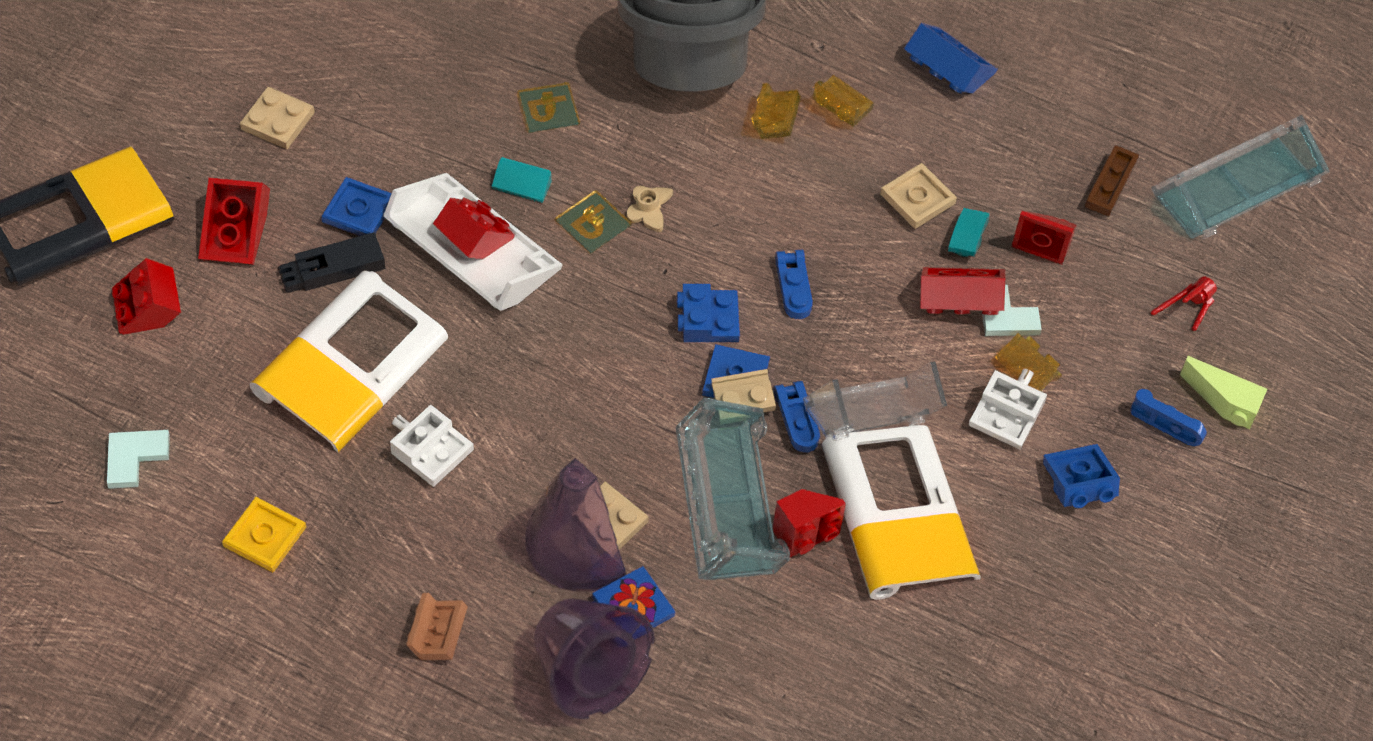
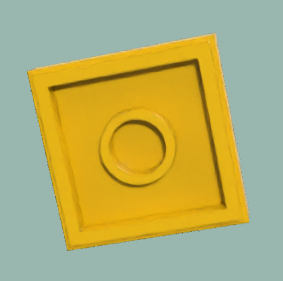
M255 497L223 539L222 544L223 547L273 573L306 529V522Z

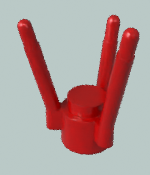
M1202 276L1194 284H1189L1183 291L1153 309L1151 315H1156L1181 298H1183V303H1187L1189 300L1195 304L1202 303L1203 306L1192 326V330L1196 331L1208 308L1214 303L1212 296L1217 291L1216 284L1210 278Z

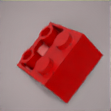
M450 197L433 222V225L469 258L484 259L516 236L508 228L509 224L504 219L490 212L492 209L488 204L481 200L476 202L464 197L462 199Z
M145 258L112 287V296L120 334L125 335L164 328L181 313L174 269L168 265Z
M801 489L776 502L772 531L789 557L798 553L801 555L812 550L816 544L822 541H832L839 535L846 503L840 498Z

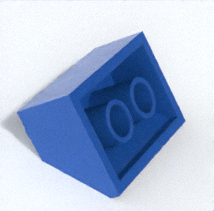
M920 23L904 48L911 53L909 57L911 60L919 65L926 64L931 68L929 72L941 80L944 77L950 81L949 87L960 94L963 91L974 93L998 70L941 28Z

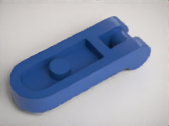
M794 250V253L776 251L775 261L784 310L791 318L804 319L810 315L813 302L805 265L804 250ZM786 264H795L796 268H787Z
M796 381L792 385L785 387L783 384L774 386V397L776 402H778L792 446L800 452L813 451L818 446L820 431L803 382Z
M1147 389L1137 391L1130 409L1134 417L1187 445L1199 446L1203 442L1207 431L1201 421L1177 411L1171 405H1166L1156 400Z

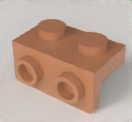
M422 593L420 602L416 607V615L411 631L408 634L407 646L420 660H452L468 606L462 600L436 601L430 593Z

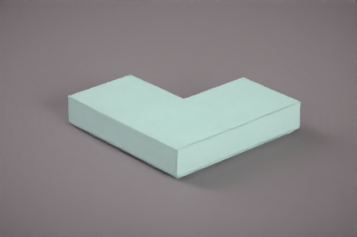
M1005 285L1004 311H999L998 315L982 314L985 336L1040 335L1042 330L1038 307H1011L1008 285Z
M169 431L109 433L108 489L138 487L139 462L169 460Z

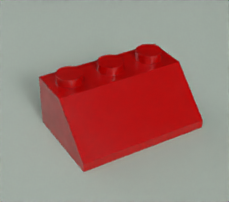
M923 267L920 309H926L927 313L939 314L943 313V309L954 310L955 314H970L971 310H982L984 315H998L999 311H1004L1005 269Z

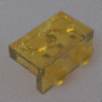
M835 75L830 77L825 83L820 80L815 83L813 100L852 127L873 109V101Z
M769 83L762 84L761 92L757 96L756 110L752 115V125L757 129L762 139L791 136L801 99L798 90L773 92Z
M1017 333L995 356L1017 379L1023 369H1028L1027 374L1029 371H1032L1034 375L1028 386L1042 391L1055 376L1058 379L1062 376L1057 370L1060 364L1049 354L1043 357L1037 351L1041 346L1029 335L1024 339Z

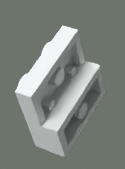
M1028 369L1022 370L1018 380L995 370L983 392L982 399L969 421V426L1021 450L1045 404L1047 394L1028 386L1034 375L1032 371H1029L1027 374Z
M432 405L427 407L411 423L401 415H398L397 418L395 417L392 422L401 432L390 441L391 454L433 487L474 450V444L452 427V421Z

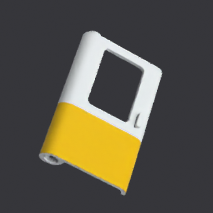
M362 271L250 383V388L265 403L270 404L274 400L329 441L334 450L339 452L448 339V334L439 323L385 284L378 274L373 271ZM373 295H380L414 320L417 326L372 372L366 373L330 346L328 340Z
M916 425L845 434L836 432L826 437L822 443V449L837 496L846 503L844 518L869 595L872 599L888 598L894 595L900 586L964 577H974L975 580H980L981 576L927 426ZM897 440L907 441L930 505L886 511L879 510L876 506L857 445Z

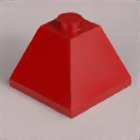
M1021 211L1011 247L1063 265L1077 225L1053 216Z

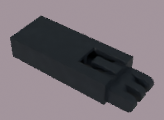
M375 232L294 254L295 261L282 264L277 268L281 275L280 278L284 284L285 292L288 293L301 289L308 291L357 277L362 271L377 272L386 269L385 258ZM322 266H328L327 268L320 269Z

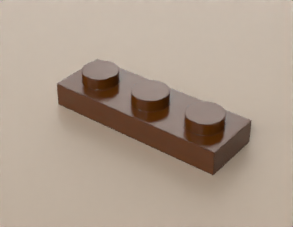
M1115 145L1086 200L1085 207L1110 217L1138 161L1139 154Z

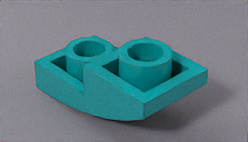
M963 208L954 228L948 251L964 257H975L981 245L982 234L989 223L990 213Z

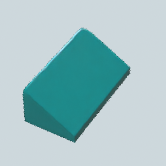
M501 157L492 183V189L543 203L551 185V171Z

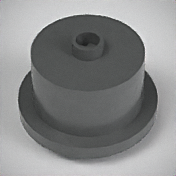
M617 0V8L622 20L633 28L634 67L642 78L667 89L707 91L735 82L746 71L749 31L762 21L766 10V0Z

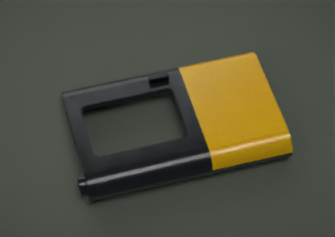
M132 146L0 199L1 219L63 192H70L86 217V220L78 225L20 249L12 247L0 226V252L8 264L4 271L10 283L16 282L18 286H21L174 221L169 203Z

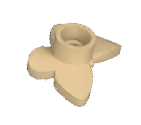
M645 186L635 187L633 197L636 204L631 205L627 210L629 222L635 224L643 221L647 228L661 232L664 226L663 215L660 210L661 205L672 197L673 189L661 187L647 188Z

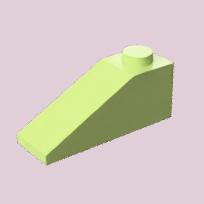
M1187 356L1180 376L1224 419L1231 421L1237 426L1251 428L1267 388L1190 356Z

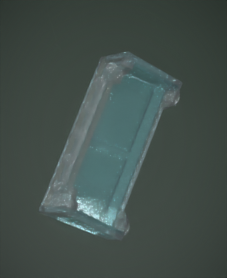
M1300 115L1151 188L1155 197L1191 239L1200 235L1203 239H1206L1218 233L1216 227L1304 184L1310 188L1322 182L1321 176L1329 173L1330 170L1303 115Z
M703 397L675 427L698 577L704 580L775 574L790 560V551L785 540L774 539L758 442L767 431L763 408Z

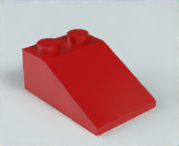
M208 178L199 260L254 265L267 217L270 188L263 182Z

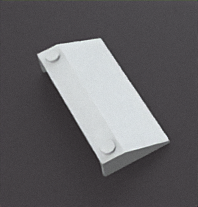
M447 173L394 189L383 215L395 228L405 233L500 311L520 303L562 268V264L493 209L490 212L504 219L509 224L508 228L516 236L484 259L467 257L433 225V222L450 197L457 199L464 197L476 202L480 199Z

